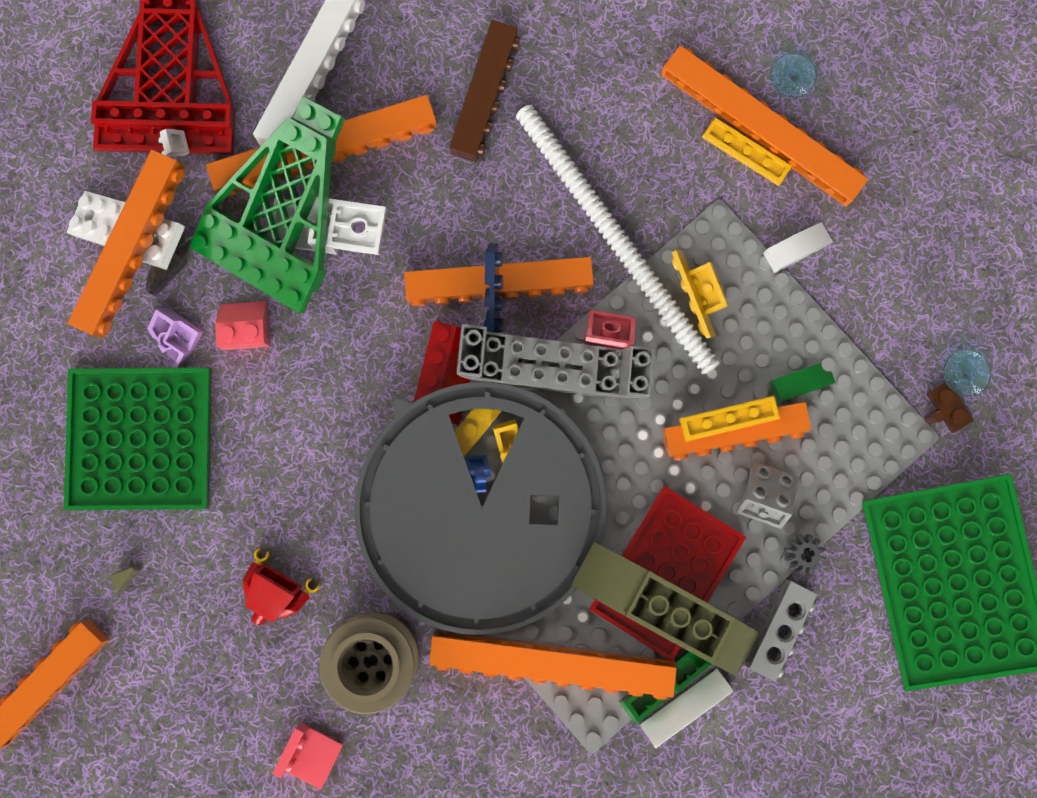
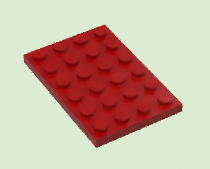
M663 486L621 556L707 603L745 541L746 536L666 486ZM596 599L593 600L589 607V610L670 661H673L681 647Z

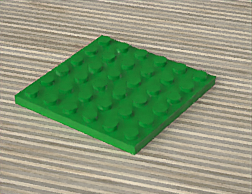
M68 369L64 510L209 509L212 369Z

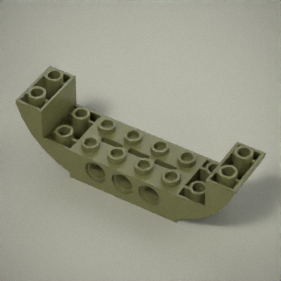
M595 542L592 544L571 584L631 620L735 676H738L759 632L734 617Z

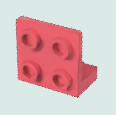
M301 722L294 729L272 774L282 778L287 772L321 789L343 744Z

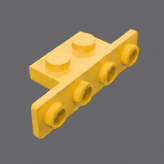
M674 250L672 251L674 257L672 258L674 268L680 272L682 277L680 280L681 286L686 293L688 292L691 299L689 306L699 319V331L707 339L714 338L716 333L708 315L729 306L713 263L708 262L690 271L683 251Z

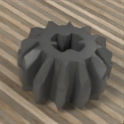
M797 534L796 541L789 539L788 543L792 547L784 548L785 552L790 553V556L784 558L786 562H791L789 568L791 570L797 569L798 574L801 575L805 571L812 575L814 568L822 569L818 562L826 561V557L820 556V553L826 549L825 547H818L821 541L817 538L812 540V535L806 534L805 537ZM804 550L808 551L809 554L805 558H801Z

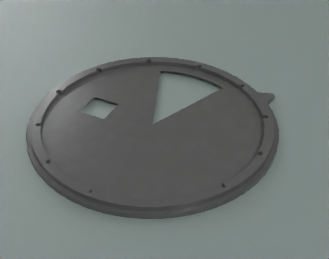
M472 382L453 385L425 395L413 403L395 398L393 400L395 417L383 429L369 450L360 471L355 496L357 538L362 555L377 583L398 606L413 617L434 627L460 634L484 635L507 632L531 624L554 611L577 589L571 584L592 544L595 542L601 545L605 530L607 510L604 479L596 455L585 435L562 410L537 394L507 384ZM471 409H493L509 412L524 418L483 507H481L449 414ZM531 495L559 496L558 525L529 524Z

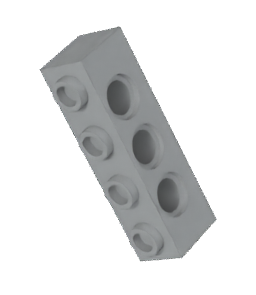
M785 580L745 663L746 667L776 682L777 678L782 677L786 668L785 661L795 651V640L798 634H802L807 624L805 619L817 604L815 599L816 593L790 580ZM796 603L798 607L797 612L790 616L788 608L791 604ZM782 625H786V635L783 637H779V627ZM771 647H776V656L769 659L767 656L768 650Z

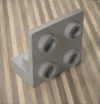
M754 461L751 465L746 494L738 504L736 513L782 529L793 514L798 477Z

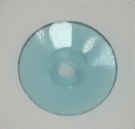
M788 53L776 60L772 66L770 77L772 85L778 93L789 98H799L812 90L816 83L817 72L812 61L806 56L799 53ZM789 75H793L795 77L794 82L788 79Z
M963 349L949 356L945 362L943 374L947 385L952 391L962 396H973L981 393L988 386L991 379V368L987 359L982 354L974 350ZM962 369L967 372L966 378H963L961 375Z

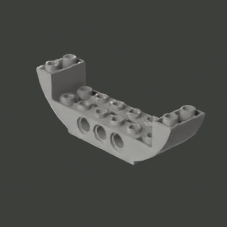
M462 324L457 364V375L480 382L507 384L518 388L584 396L644 398L651 395L654 361L653 348L629 346L624 349L486 332L487 327L467 324Z

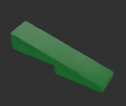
M688 650L673 660L676 661L674 693H679L711 666L712 663ZM628 694L618 702L633 722L639 723L665 700L654 698L651 694H643V696Z

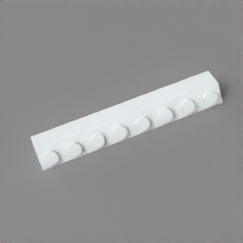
M325 0L253 132L260 146L287 117H294L302 96L315 101L317 92L324 86L325 77L335 65V59L339 51H342L345 46L348 34L354 30L356 19L364 11V0Z

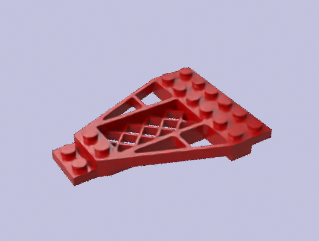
M140 0L139 13L97 100H92L93 149L101 152L150 153L152 149L162 153L164 148L163 144L159 143L160 131L173 129L184 130L189 154L233 155L236 110L197 0ZM155 21H161L164 25L153 33L150 30V26ZM177 22H184L187 26L179 33L172 29ZM170 30L174 37L164 44L159 38ZM200 33L203 34L215 71H197ZM187 34H189L188 45L182 40ZM138 38L136 69H123ZM158 41L163 47L152 55L148 51L149 47ZM178 42H181L185 48L175 56L170 50ZM168 52L173 59L163 67L158 60ZM186 56L187 67L181 62ZM157 63L161 70L151 78L147 74V70ZM179 63L184 70L174 78L169 71ZM167 74L172 81L162 89L157 82ZM119 76L135 77L134 101H107ZM186 78V86L184 89L179 83ZM200 78L219 79L227 104L195 103L197 80ZM155 85L160 92L149 100L146 92ZM178 86L183 92L176 99L172 100L167 94ZM166 97L170 102H159V101H160L162 98Z

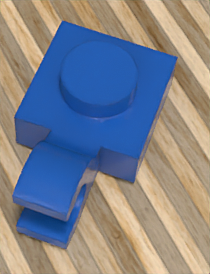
M487 455L465 456L464 459L470 476L474 478L476 493L486 492V477L491 476Z

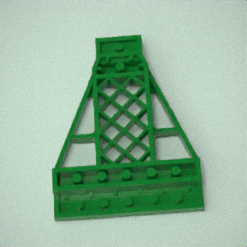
M302 96L294 117H287L205 206L189 248L296 312L304 313L313 292L319 291L327 273V270L324 269L331 163L335 156L336 140L346 118L308 97ZM294 151L296 162L289 164L286 153ZM301 152L308 155L309 157L303 159ZM268 153L254 188L243 183L242 180ZM281 161L282 167L277 169ZM313 161V172L308 175L305 163ZM295 167L299 168L301 178L293 180L290 170ZM284 172L287 184L280 186L277 175ZM272 183L273 189L269 190L270 185ZM303 183L304 193L298 197L295 186ZM237 186L250 194V199L241 220L218 208ZM289 188L292 200L284 202L281 191ZM319 193L317 224L307 218ZM275 194L278 205L271 208L268 196ZM294 204L296 212L293 218L289 219L286 207ZM263 205L264 211L260 212V209ZM280 210L283 221L276 224L272 212ZM266 215L269 227L262 229L259 218ZM304 225L317 231L314 263L294 252ZM285 226L287 233L285 238L280 240L277 228ZM271 231L273 239L264 233Z

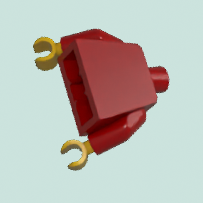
M261 548L254 552L256 560L251 563L242 580L244 595L246 596L245 606L254 612L251 620L257 625H263L266 619L270 622H275L278 617L287 618L297 613L309 600L310 593L316 592L320 588L319 584L316 589L311 590L308 585L313 578H310L305 584L306 588L302 591V585L265 564L271 558L269 551L266 553L265 558H259V554L262 551Z

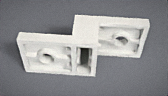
M84 191L83 196L78 201V207L69 222L66 233L105 246L125 202ZM163 219V222L157 227L153 235L151 246L147 248L143 256V262L167 270L185 226Z
M316 197L307 218L317 224L319 197ZM276 198L274 199L273 207L278 205ZM329 199L325 253L337 255L338 249L379 255L387 211L386 207ZM294 204L286 207L289 219L293 218L296 212ZM280 210L272 212L276 224L283 221ZM357 222L365 224V230L361 233L353 231V225ZM304 225L295 249L315 251L317 231ZM285 226L277 228L280 240L284 239L287 233ZM269 231L268 237L273 239L271 231Z

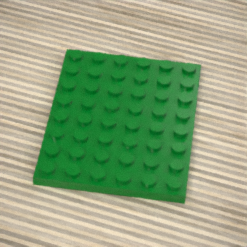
M1011 474L862 501L905 692L1037 672V579Z

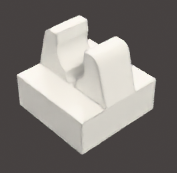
M164 129L160 131L159 143L163 144V155L185 156L190 153L184 130Z

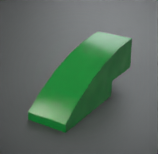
M821 363L769 382L777 404L836 383L832 372L825 371Z

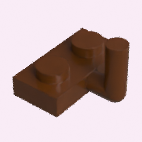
M945 381L926 393L936 408L935 411L925 417L927 423L944 421L950 432L955 433L974 421L949 381Z

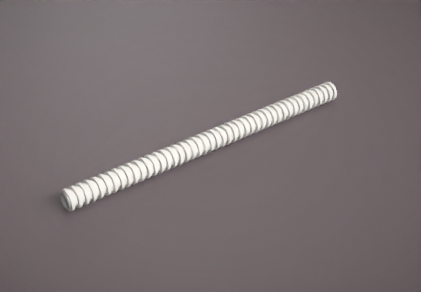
M526 105L521 108L516 115V119L520 121L521 126H524V130L528 132L529 137H533L532 141L537 143V148H541L540 152L545 154V159H549V164L553 165V170L557 171L559 177L561 176V181L566 182V188H570L569 192L574 193V199H578L577 203L582 205V210L587 211L586 215L591 217V222H595L594 226L599 228L598 232L604 234L603 238L608 240V245H612V251H616L615 255L617 257L620 256V262H624V267L629 269L628 273L633 274V280H637L636 284L638 286L641 285V291H645V296L650 298L649 302L654 303V309H658V314L663 316L662 320L668 322L666 324L667 327L672 328L671 332L676 333L675 338L681 340L679 343L681 345L684 344V350L689 351V357L692 356L694 358L692 361L698 364L697 368L702 369V375L712 371L720 363L719 360H715V354H711V349L706 348L707 343L701 341L703 339L701 336L698 337V331L693 330L694 326L688 323L690 321L688 318L685 319V313H681L680 306L677 307L675 305L677 302L671 300V294L668 295V290L663 289V283H659V278L654 276L655 272L650 271V265H646V260L641 259L642 254L637 253L638 249L636 247L633 248V242L628 241L629 237L624 235V230H620V224H616L617 220L615 218L612 219V213H608V208L604 207V202L599 201L600 197L598 195L595 196V190H591L592 186L587 184V179L582 178L583 174L579 173L578 167H574L575 163L570 161L571 157L569 155L566 156V150H562L563 146L558 144L556 138L554 139V134L550 133L544 121L541 122L542 118L538 116V112L534 110L533 105Z

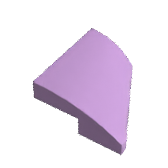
M167 307L155 310L147 328L151 336L157 340L162 353H167L175 362L171 366L172 368H181L203 333L201 329Z

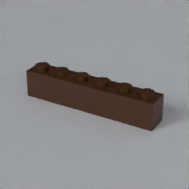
M491 20L449 147L451 155L477 162L479 156L483 157L486 143H483L485 135H490L493 122L490 120L492 114H497L500 101L497 99L499 93H504L507 80L504 77L506 71L511 72L514 58H511L513 50L518 51L521 38L518 37L517 27Z

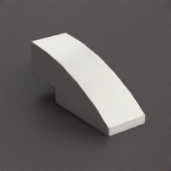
M821 222L768 248L763 254L774 273L833 243Z

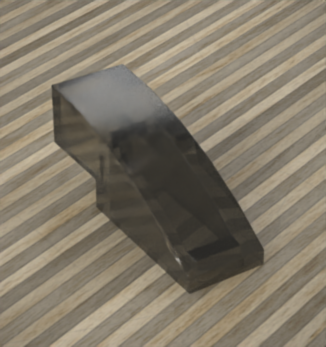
M185 229L167 270L153 265L150 267L145 290L155 297L187 264L182 256L189 249L193 236Z

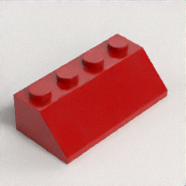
M434 321L413 402L439 389L470 382V379L457 375L460 327ZM462 411L449 414L452 424L459 426Z

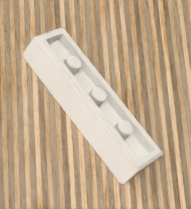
M716 668L639 725L653 746L657 748L730 695L733 689Z

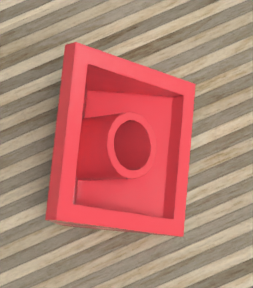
M590 310L584 344L617 349L634 346L636 317Z

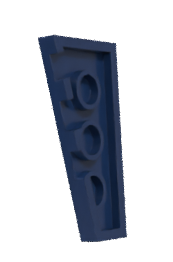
M489 243L485 251V285H489V288H486L484 307H489V310L486 311L484 327H487L486 331L492 333H503L504 318H500V311H503L504 298L500 297V289L503 288V275H499V267H502L503 253L499 252L498 243Z

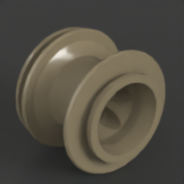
M366 612L354 616L332 632L322 649L319 670L321 681L327 694L339 706L354 713L375 714L389 709L402 699L416 676L419 665L417 641L407 625L390 614ZM358 642L366 643L367 648L365 650L360 649ZM375 642L382 644L384 648H377ZM372 654L378 659V662H375L373 665L367 660V657H370ZM385 655L391 656L392 663L385 661ZM351 657L358 659L359 664L357 666H353L350 663ZM380 670L384 671L386 678L379 679L377 672ZM360 672H366L368 680H361Z

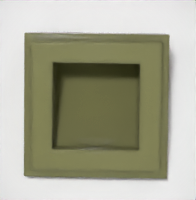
M132 566L111 574L110 578L115 592L124 591L142 570L141 566Z

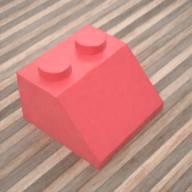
M268 301L221 304L215 323L217 347L222 350L270 347Z

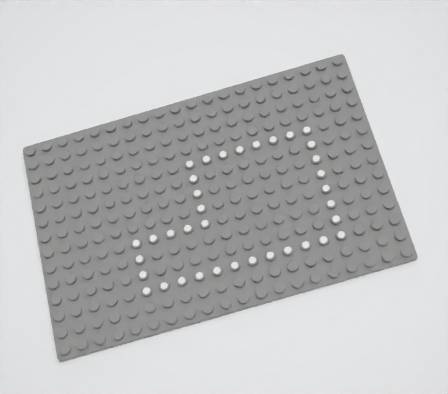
M717 199L645 263L650 265V271L655 272L654 276L659 278L658 282L663 283V289L668 290L667 294H671V300L677 302L675 305L677 307L680 306V312H684L685 319L688 318L690 320L688 323L693 324V330H697L698 337L701 336L703 338L701 341L707 343L706 348H710V353L715 354V360L720 361L716 368L706 375H702V369L697 368V362L694 363L692 361L694 358L692 356L689 357V351L684 350V344L681 345L679 343L681 340L675 338L676 333H672V328L667 327L666 324L668 322L662 320L663 316L658 314L659 310L654 309V303L649 302L650 298L645 296V291H641V285L638 286L636 284L637 280H633V274H631L592 310L636 317L634 346L654 349L650 397L584 396L522 389L539 395L562 410L578 426L591 445L601 468L606 491L607 513L601 546L621 556L663 486H666L746 536L745 541L707 602L740 621L795 571L789 568L791 562L784 560L786 556H790V553L784 551L785 547H792L788 543L789 539L796 541L797 534H801L803 537L806 534L812 535V540L817 538L821 541L818 546L821 547L863 509L862 501L874 499L938 440L939 436L785 268L774 273L763 254L767 248L721 199ZM674 250L683 251L690 271L708 262L713 263L729 306L708 315L716 333L714 338L707 339L699 331V319L689 306L691 299L688 292L686 293L680 283L682 279L681 274L674 268L672 258H674L672 251ZM589 312L556 341L584 344ZM821 363L825 371L832 372L836 383L778 404L776 402L777 407L806 402L812 430L804 432L805 437L790 439V435L781 436L782 441L768 444L767 439L758 440L757 446L744 448L742 443L734 445L735 450L721 452L720 448L711 449L712 454L698 457L697 452L688 453L687 459L674 461L673 456L667 457L662 429L681 425L679 418L774 396L769 384L770 381ZM502 411L466 455H487L491 476L486 477V492L477 493L481 507H483L503 464L493 425L515 419L519 430L524 420L523 417ZM754 461L798 477L793 514L782 529L736 513L738 504L746 494L751 465ZM531 495L529 524L558 525L559 496ZM804 550L801 558H805L809 554L808 551ZM576 589L554 611L531 624L507 632L487 634L489 638L668 660L589 610L594 598L579 589ZM680 647L679 651L677 652L673 660L678 658L687 650ZM525 678L591 754L598 751L631 720L618 702L628 695V691L618 690L617 693H609L604 691V688L594 687L592 690H586L575 684L558 686L552 681L535 683L530 678Z

